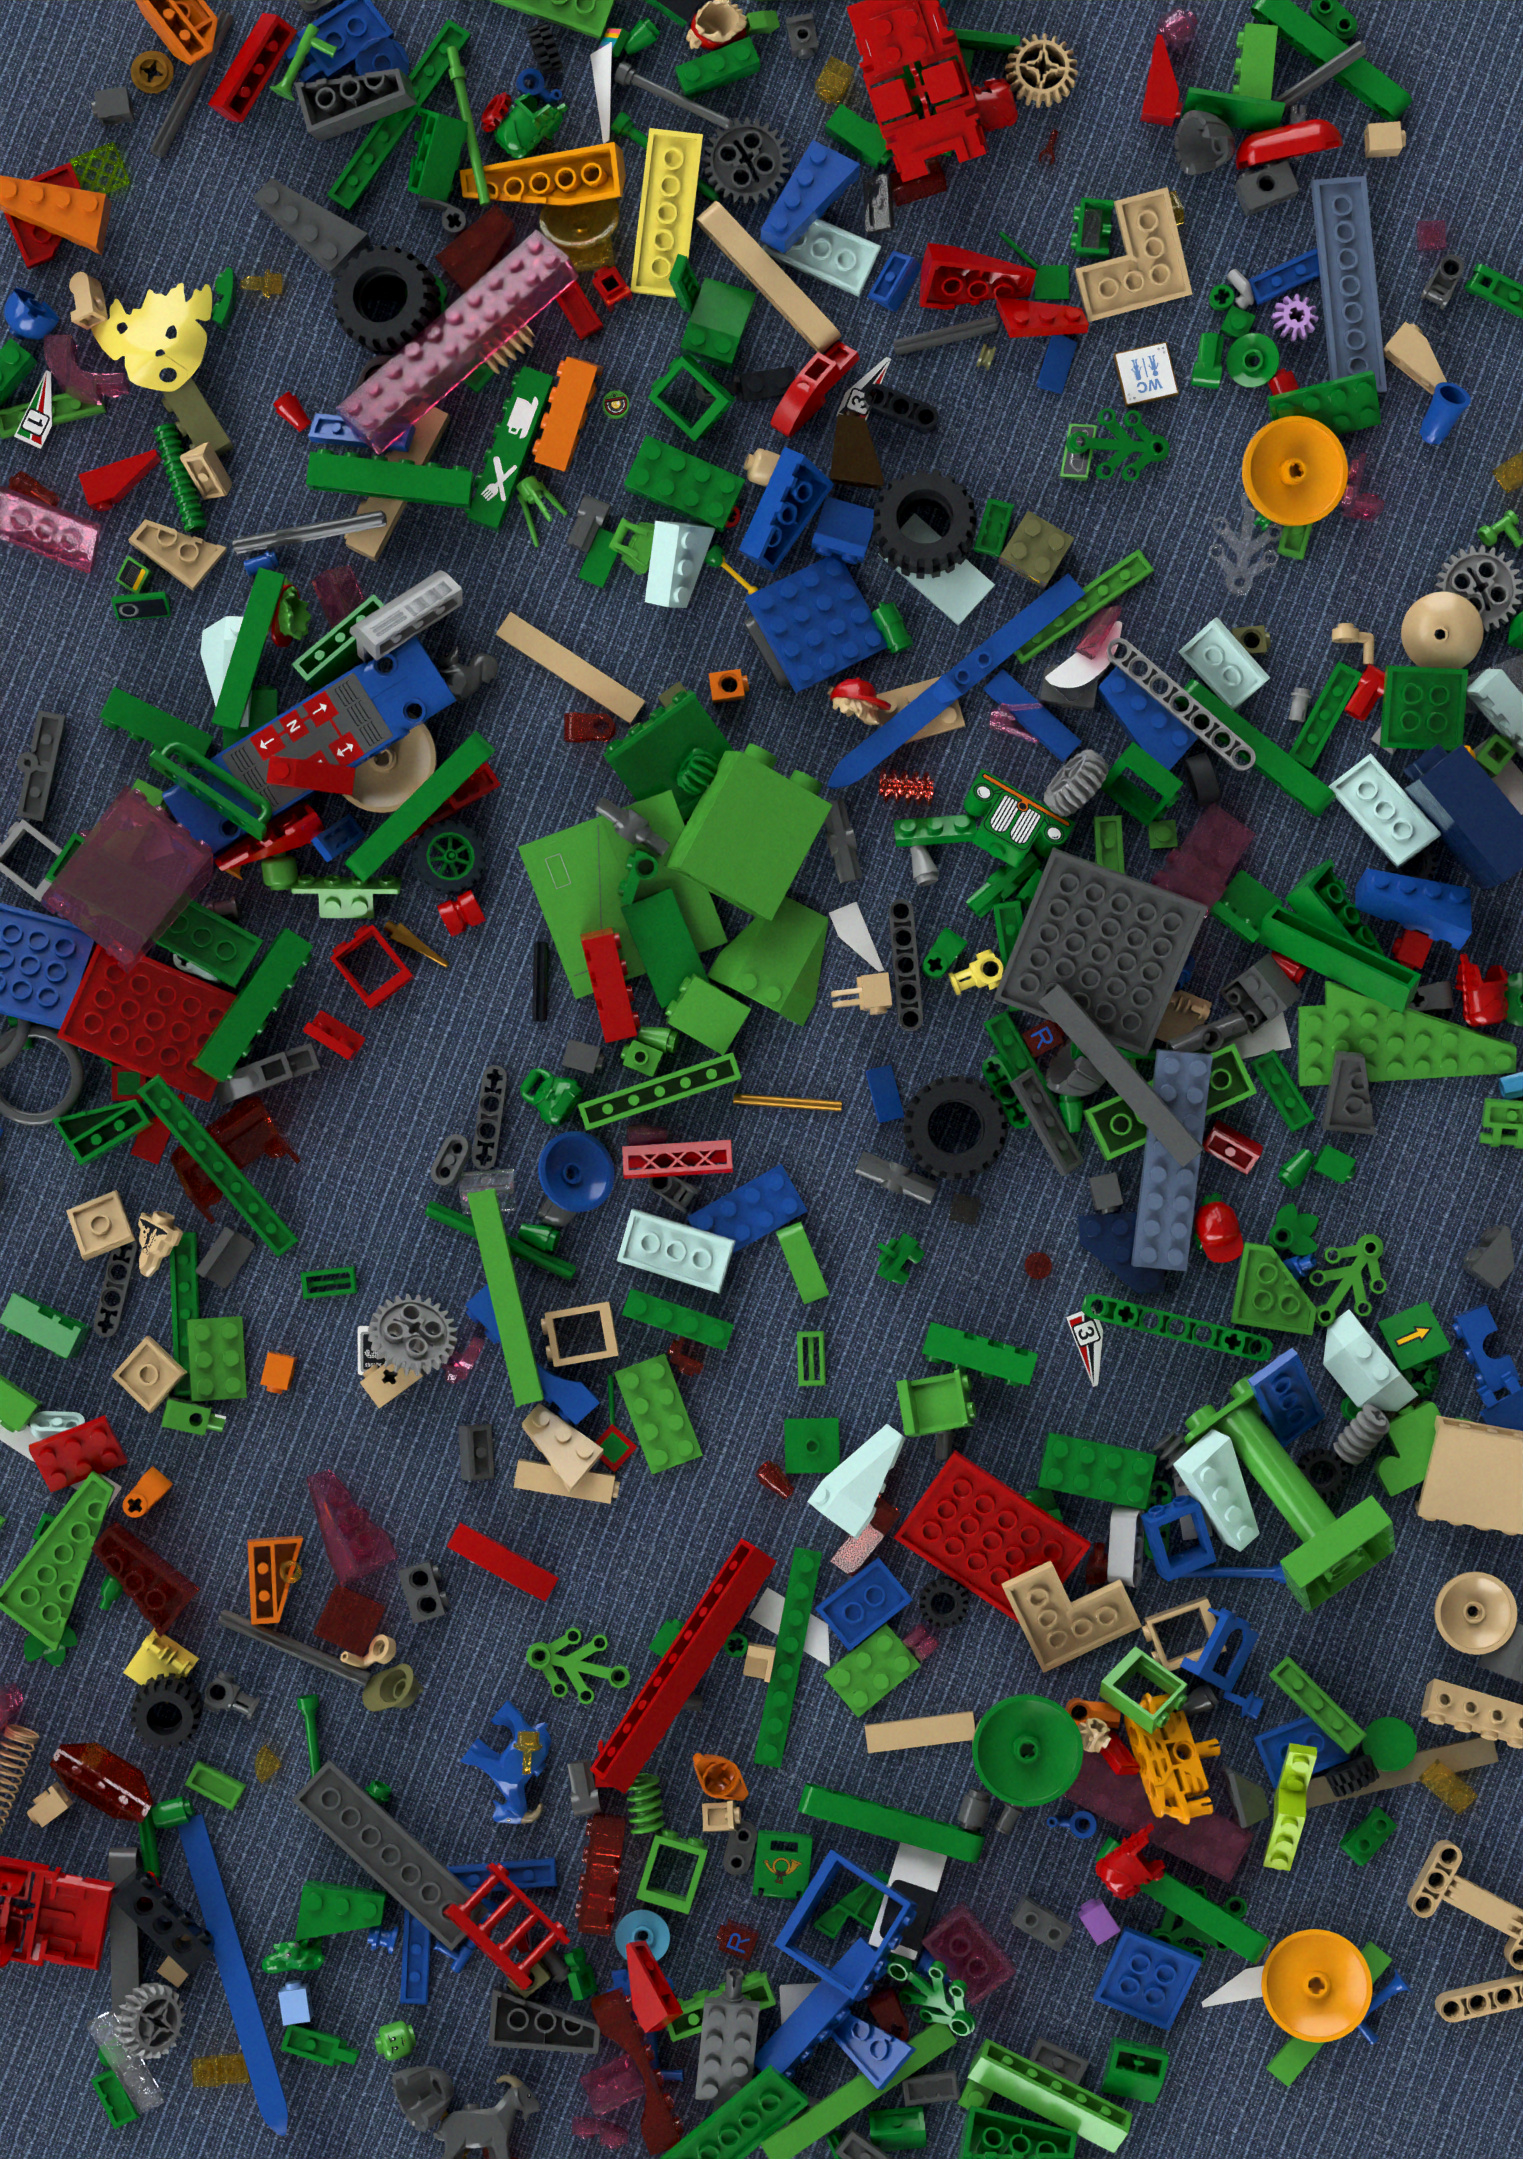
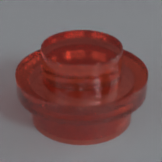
M1035 1252L1026 1258L1024 1267L1026 1273L1031 1278L1043 1279L1051 1272L1052 1263L1046 1254Z

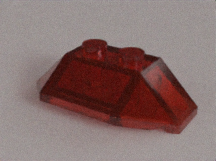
M96 1742L61 1744L49 1764L53 1770H56L59 1779L69 1791L114 1819L135 1820L138 1823H142L154 1803L143 1771Z

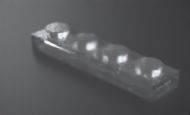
M113 2010L88 2021L87 2028L138 2113L142 2114L164 2103L165 2096L140 2057L132 2056L129 2054V2051L122 2048L123 2043L117 2039L121 2032L115 2029L120 2022L115 2017L116 2015Z

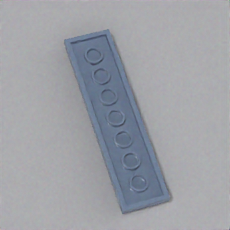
M1366 176L1316 179L1311 182L1330 381L1372 370L1375 373L1377 394L1385 393L1387 385Z
M1157 1049L1152 1089L1202 1145L1213 1056L1211 1054ZM1148 1127L1131 1265L1134 1267L1187 1271L1201 1153L1185 1167H1182Z

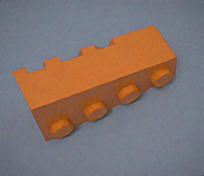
M0 175L1 211L32 225H37L52 234H57L79 246L82 245L102 255L112 205L106 194Z

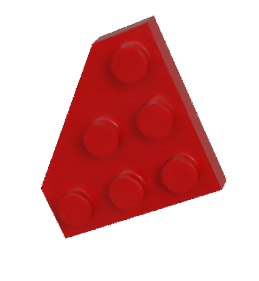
M70 162L28 179L41 183L48 181L53 185L82 190ZM4 212L29 270L55 258L63 237L52 234L37 225H32Z

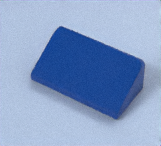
M893 250L867 297L890 311L897 312L921 270V265L914 257Z
M1051 335L1036 387L1062 394L1077 342L1063 335Z
M892 1065L866 1070L865 1074L878 1124L903 1118L904 1113Z

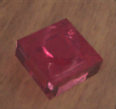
M1445 220L1417 222V251L1444 250L1446 248Z

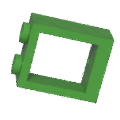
M1135 1646L1101 1681L1099 1696L1152 1734L1158 1727L1163 1728L1167 1724L1171 1716L1170 1714L1175 1709L1180 1710L1187 1700L1185 1695L1188 1684ZM1137 1671L1171 1695L1154 1715L1120 1691Z
M663 1828L662 1832L656 1830L636 1898L689 1915L708 1852V1846L704 1845L703 1840L696 1837H689L687 1840L677 1837L678 1833L670 1829ZM660 1844L699 1855L686 1897L647 1885Z

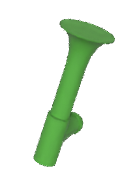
M308 24L284 78L278 85L270 86L269 88L278 95L295 101L292 96V86L311 46L330 55L332 58L335 56L338 47L317 38L316 36L320 29L312 24Z

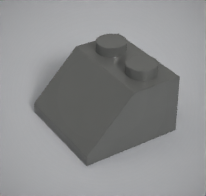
M1516 1622L1511 1637L1500 1648L1490 1653L1481 1654L1478 1666L1523 1683V1623Z

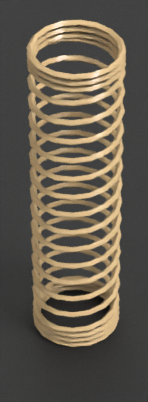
M14 1724L7 1725L3 1735L8 1739L28 1744L33 1749L26 1750L7 1741L0 1742L1 1745L7 1748L25 1752L29 1755V1758H22L12 1752L0 1749L1 1755L21 1760L26 1764V1766H18L11 1761L0 1758V1764L17 1768L23 1772V1774L18 1775L0 1767V1770H2L0 1774L16 1777L20 1781L19 1783H13L0 1776V1783L12 1785L16 1788V1791H9L0 1786V1792L9 1793L13 1797V1799H5L0 1796V1801L7 1802L10 1805L8 1808L0 1806V1810L7 1813L6 1816H0V1819L4 1822L0 1824V1834L3 1833L1 1826L6 1825L4 1818L9 1816L7 1810L13 1807L11 1802L16 1799L13 1793L19 1791L16 1785L22 1783L20 1777L25 1775L23 1769L29 1766L26 1760L32 1758L29 1752L35 1750L34 1745L38 1743L37 1741L40 1738L36 1732Z

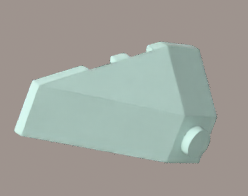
M226 616L202 632L200 654L215 706H217L243 617ZM252 690L241 727H249Z
M886 1424L825 1477L807 1502L854 1538L858 1539L874 1517L877 1509L874 1507L879 1492L883 1493L886 1484L883 1482L888 1470L894 1468L905 1437Z

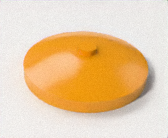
M1304 416L1280 418L1262 427L1249 442L1242 462L1243 485L1253 506L1267 519L1285 526L1307 525L1327 516L1341 500L1348 479L1347 458L1339 439L1324 424Z
M1322 1929L1302 1930L1278 1943L1265 1962L1261 1980L1263 2000L1273 2020L1290 2035L1309 2042H1329L1352 2032L1365 2017L1372 1998L1371 1972L1362 1953L1345 1937Z

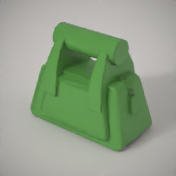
M622 518L609 545L610 549L622 555V561L638 575L645 574L650 566L655 525L647 522H638L635 525ZM627 532L632 533L627 546L621 545Z

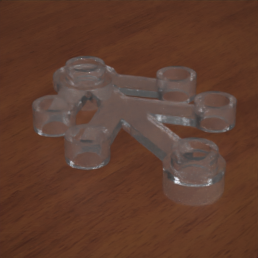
M1246 491L1242 494L1240 500L1241 507L1245 511L1240 541L1229 528L1226 518L1218 517L1212 524L1214 532L1221 535L1237 555L1236 567L1225 556V550L1221 544H1212L1208 550L1210 559L1217 561L1227 574L1226 586L1234 595L1248 593L1252 588L1254 577L1266 568H1273L1278 564V554L1273 550H1268L1263 554L1261 560L1247 569L1248 559L1271 541L1280 540L1283 535L1282 527L1274 523L1267 527L1266 532L1251 542L1255 513L1258 510L1246 504L1249 499ZM1218 522L1226 524L1223 530H1218L1215 526ZM1273 528H1277L1280 531L1276 537H1272L1269 534ZM1219 548L1222 553L1220 556L1215 557L1211 553L1212 550ZM1274 555L1276 559L1273 563H1267L1265 561L1266 556ZM1237 578H1242L1245 583L1243 586L1238 587L1234 584V581Z

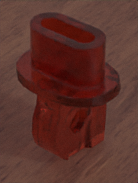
M1102 1542L1094 1543L1093 1553L1089 1556L1086 1566V1585L1103 1583L1107 1579L1108 1554L1105 1553V1544Z

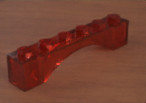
M623 1987L591 1998L592 2011L601 2033L623 2047L636 2062L642 2074L646 2087V2099L640 2125L641 2133L650 2155L652 2156L673 2148L681 2141V2133L684 2132L680 2117H674L671 2109L675 2107L670 2093H665L662 2084H665L662 2072L660 2068H654L652 2062L655 2059L654 2052L650 2043L645 2045L642 2037L645 2035V2031L633 2015L631 1995H625Z

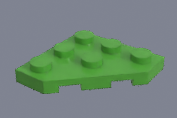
M1244 1241L1230 1319L1231 1323L1312 1336L1317 1309L1272 1246Z

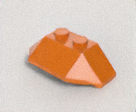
M135 0L142 15L175 57L188 65H192L212 52L218 18L204 0Z

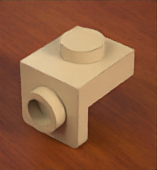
M727 1801L723 1803L702 1804L703 1832L737 1831V1824H741V1809L736 1807V1802Z

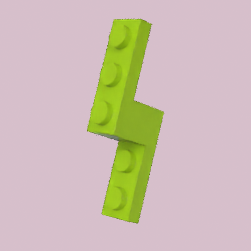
M1289 1743L1274 1795L1273 1826L1263 1857V1867L1287 1871L1291 1869L1306 1819V1792L1317 1758V1747Z

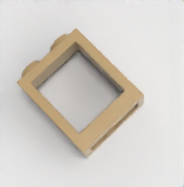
M610 1301L546 1312L545 1318L541 1319L543 1335H548L550 1345L546 1346L548 1362L553 1361L554 1367L620 1355ZM600 1311L606 1350L560 1358L554 1318Z
M1203 1596L1143 1618L1146 1624L1142 1626L1147 1642L1152 1641L1155 1649L1154 1652H1151L1152 1658L1167 1670L1172 1671L1181 1668L1180 1665L1184 1657L1197 1662L1205 1647L1167 1660L1154 1624L1198 1608L1208 1638H1210L1217 1622L1214 1614L1208 1611L1209 1607L1211 1608L1208 1598ZM1224 1645V1647H1223L1221 1653L1224 1652V1651H1227L1225 1645Z

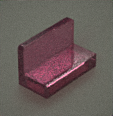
M349 565L325 570L311 581L332 629L365 602V598Z

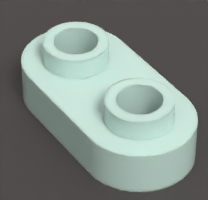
M38 1412L30 1419L31 1433L37 1438L45 1439L85 1423V1419L77 1412Z

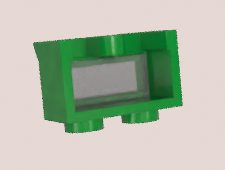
M1082 197L1080 206H1074L1073 222L1078 223L1077 233L1072 232L1070 249H1075L1074 257L1107 260L1109 254L1108 240L1111 232V211L1114 206L1113 200Z

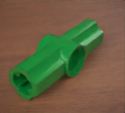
M1028 851L1018 868L1007 864L1005 867L1001 866L985 881L986 884L973 893L965 903L981 919L993 908L992 904L999 903L1001 900L1004 901L1021 886L1020 883L1034 873L1041 863L1031 851Z

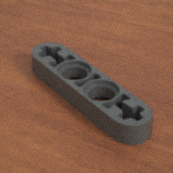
M498 1065L487 1067L482 1077L472 1151V1162L481 1170L493 1168L498 1156L508 1082L506 1070ZM494 1070H498L499 1075L503 1076L502 1081H497L496 1089H502L501 1095L495 1092L485 1093L486 1087L492 1089V1080L488 1079V1074H493ZM490 1096H494L499 1100V1108L494 1112H489L484 1107L485 1100ZM491 1123L495 1126L496 1133L493 1138L485 1139L482 1137L480 1130L484 1124ZM479 1140L484 1143H495L494 1148L488 1147L487 1153L489 1156H492V1160L486 1162V1166H482V1162L477 1160V1155L482 1154L484 1146L478 1147Z
M136 1237L135 1241L129 1243L133 1245V1248L127 1250L125 1258L130 1257V1263L125 1260H115L116 1255L122 1256V1247L111 1250L94 1320V1330L101 1337L114 1336L120 1329L139 1250V1242ZM118 1264L124 1265L127 1270V1275L122 1280L115 1279L112 1274L113 1268ZM110 1291H116L120 1294L121 1300L117 1306H110L106 1301V1296ZM103 1308L109 1311H118L117 1316L111 1314L110 1323L114 1324L113 1329H108L107 1333L104 1332V1327L100 1326V1322L106 1321L108 1313H103Z

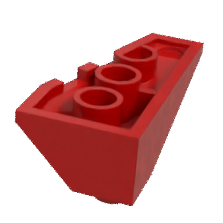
M304 800L266 824L267 831L262 841H259L252 835H248L213 861L221 871H225L304 846L307 843L310 844L313 838L326 829L317 813Z

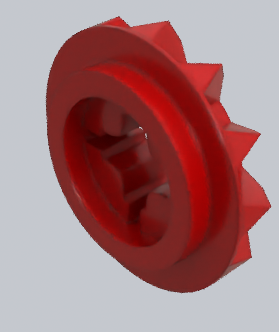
M503 92L500 95H496L490 101L481 117L482 130L491 132L499 126L509 111L508 108L511 106V96Z

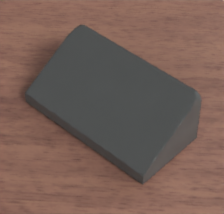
M492 1424L459 1426L462 1480L474 1481L495 1478Z

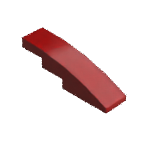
M488 763L482 764L404 844L421 835L423 831L433 824L445 821L500 787L501 784Z
M461 1522L447 1544L448 1548L544 1602L559 1579L555 1574L534 1564L531 1560Z

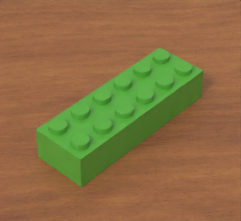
M1235 1043L1211 1053L1213 1058L1205 1116L1257 1093ZM1153 1080L1147 1082L1151 1087L1153 1085ZM1120 1095L1083 1111L1105 1161L1146 1143L1147 1126Z

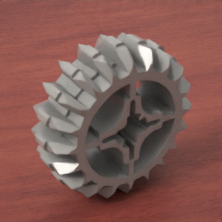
M1092 749L1076 754L1051 779V783L1044 792L1043 801L1055 814L1057 813L1060 817H1066L1075 813L1077 809L1082 808L1086 802H1089V799L1095 795L1101 784L1106 780L1109 765L1105 762L1104 758Z
M145 1983L141 1985V1988H133L132 1995L125 1996L126 2004L118 2005L122 2010L121 2015L115 2016L120 2021V2024L115 2029L121 2032L117 2039L123 2043L122 2048L129 2051V2054L145 2060L160 2058L161 2054H169V2047L177 2046L175 2042L176 2037H183L179 2032L180 2027L186 2026L181 2021L182 2017L186 2015L181 2010L185 2003L178 2000L179 1994L172 1991L169 1986L159 1983Z

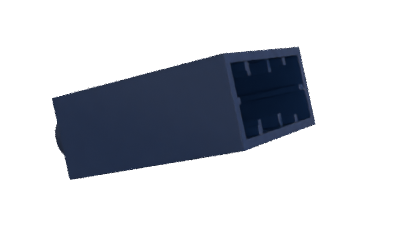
M1437 743L1403 770L1412 781L1403 789L1404 792L1441 832L1438 839L1482 891L1504 883L1523 867V816L1462 744L1447 753L1440 743Z

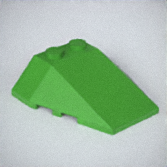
M784 896L772 921L755 918L718 954L707 977L774 1010L779 1015L803 1027L816 1002L829 918Z

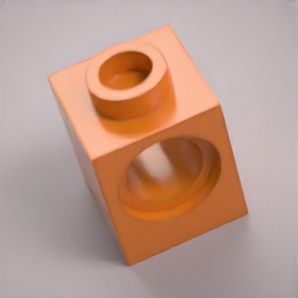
M741 669L709 673L713 704L745 699L744 692L749 691L747 675L742 676ZM729 679L737 683L736 690L730 693L722 689L723 682Z
M273 1351L267 1353L260 1383L267 1386L266 1391L282 1394L283 1390L287 1391L291 1388L298 1357Z

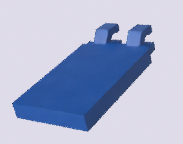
M346 0L311 23L320 29L316 36L317 38L337 46L338 49L332 58L330 55L311 46L309 53L306 55L311 64L299 72L300 81L311 83L316 82L320 77L330 80L355 63L359 48L367 40L377 36L390 39L394 37V32L371 0ZM307 27L296 33L298 39L284 52V58L289 65L295 56L297 47Z
M1510 1371L1500 1376L1509 1392V1395L1501 1400H1496L1487 1385L1476 1390L1486 1407L1479 1412L1486 1425L1523 1431V1387L1521 1388L1516 1377Z

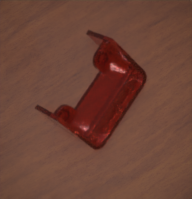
M258 1096L247 1098L205 1128L239 1170L263 1153H266L270 1158H280L288 1153L296 1164L301 1161L290 1139ZM181 1145L172 1153L171 1163L187 1197L206 1219L213 1224L216 1220L209 1207L221 1200L223 1192Z

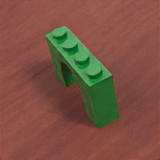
M921 61L915 62L921 84L925 85L921 72L929 67H922ZM909 65L903 67L904 74L893 77L894 80L906 78L909 90L916 88L915 79ZM925 92V96L929 100L928 92ZM919 95L912 97L916 111L905 115L909 117L918 113L919 119H921L924 114L923 104ZM843 104L839 105L825 125V134L875 170H878L881 164L886 166L893 156L892 149H886L885 145L887 144L885 138L883 139L879 124L865 121ZM895 118L888 123H884V125L897 121V119Z

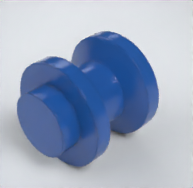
M382 1924L371 1927L367 1943L372 1944V1950H376L378 1946L387 1947L388 1954H393L399 1927L395 1926L392 1931L383 1929Z

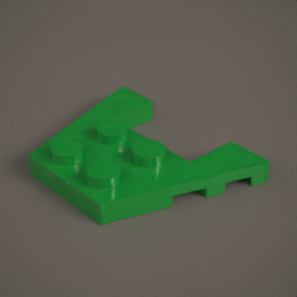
M880 1869L872 1873L888 1884L890 1875ZM864 1880L813 1922V1926L834 1939L847 1917L851 1916L873 1930L884 1893ZM892 1952L888 1959L892 1961L894 1957L899 1955Z

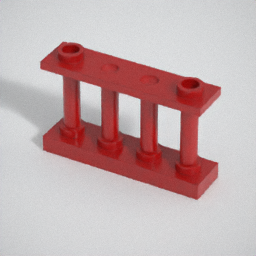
M492 1862L485 1867L491 1875L463 1905L459 1904L456 1906L454 1903L450 1904L443 1913L520 1990H525L533 1982L528 1977L531 1974L529 1971L557 1940L562 1945L568 1944L571 1941L566 1936L569 1932L558 1921L553 1923L508 1878L510 1873L500 1863L495 1865ZM500 1882L511 1894L483 1924L479 1923L476 1926L469 1919L472 1916V1910ZM520 1902L530 1914L502 1944L498 1943L495 1945L489 1939L492 1935L490 1932ZM539 1921L550 1933L522 1963L518 1962L515 1964L509 1958L511 1955L510 1951Z

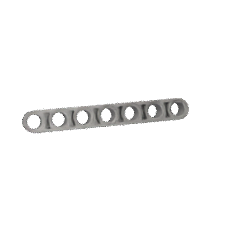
M1123 638L1113 639L1109 643L1106 652L1109 661L1198 736L1201 741L1237 771H1245L1253 766L1256 758L1253 749L1131 643ZM1117 644L1123 645L1127 651L1126 656L1120 659L1115 658L1111 653L1112 647ZM1137 662L1144 663L1147 666V673L1144 676L1134 675L1132 672L1133 664ZM1156 680L1165 681L1168 686L1167 692L1164 694L1155 693L1152 688L1153 683ZM1176 698L1186 699L1188 702V709L1186 711L1178 712L1174 709L1173 701ZM1199 715L1205 716L1209 721L1208 728L1204 730L1197 729L1194 726V718ZM1224 733L1229 737V745L1227 747L1220 748L1215 744L1214 738L1217 734ZM1239 751H1245L1250 756V762L1245 766L1237 764L1235 760V755Z

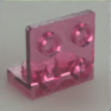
M1361 452L1356 459L1352 460L1351 465L1348 464L1347 481L1349 482L1340 500L1339 507H1343L1342 516L1374 522L1383 512L1385 501L1379 500L1377 495L1371 493H1363L1362 496L1358 495L1367 453Z

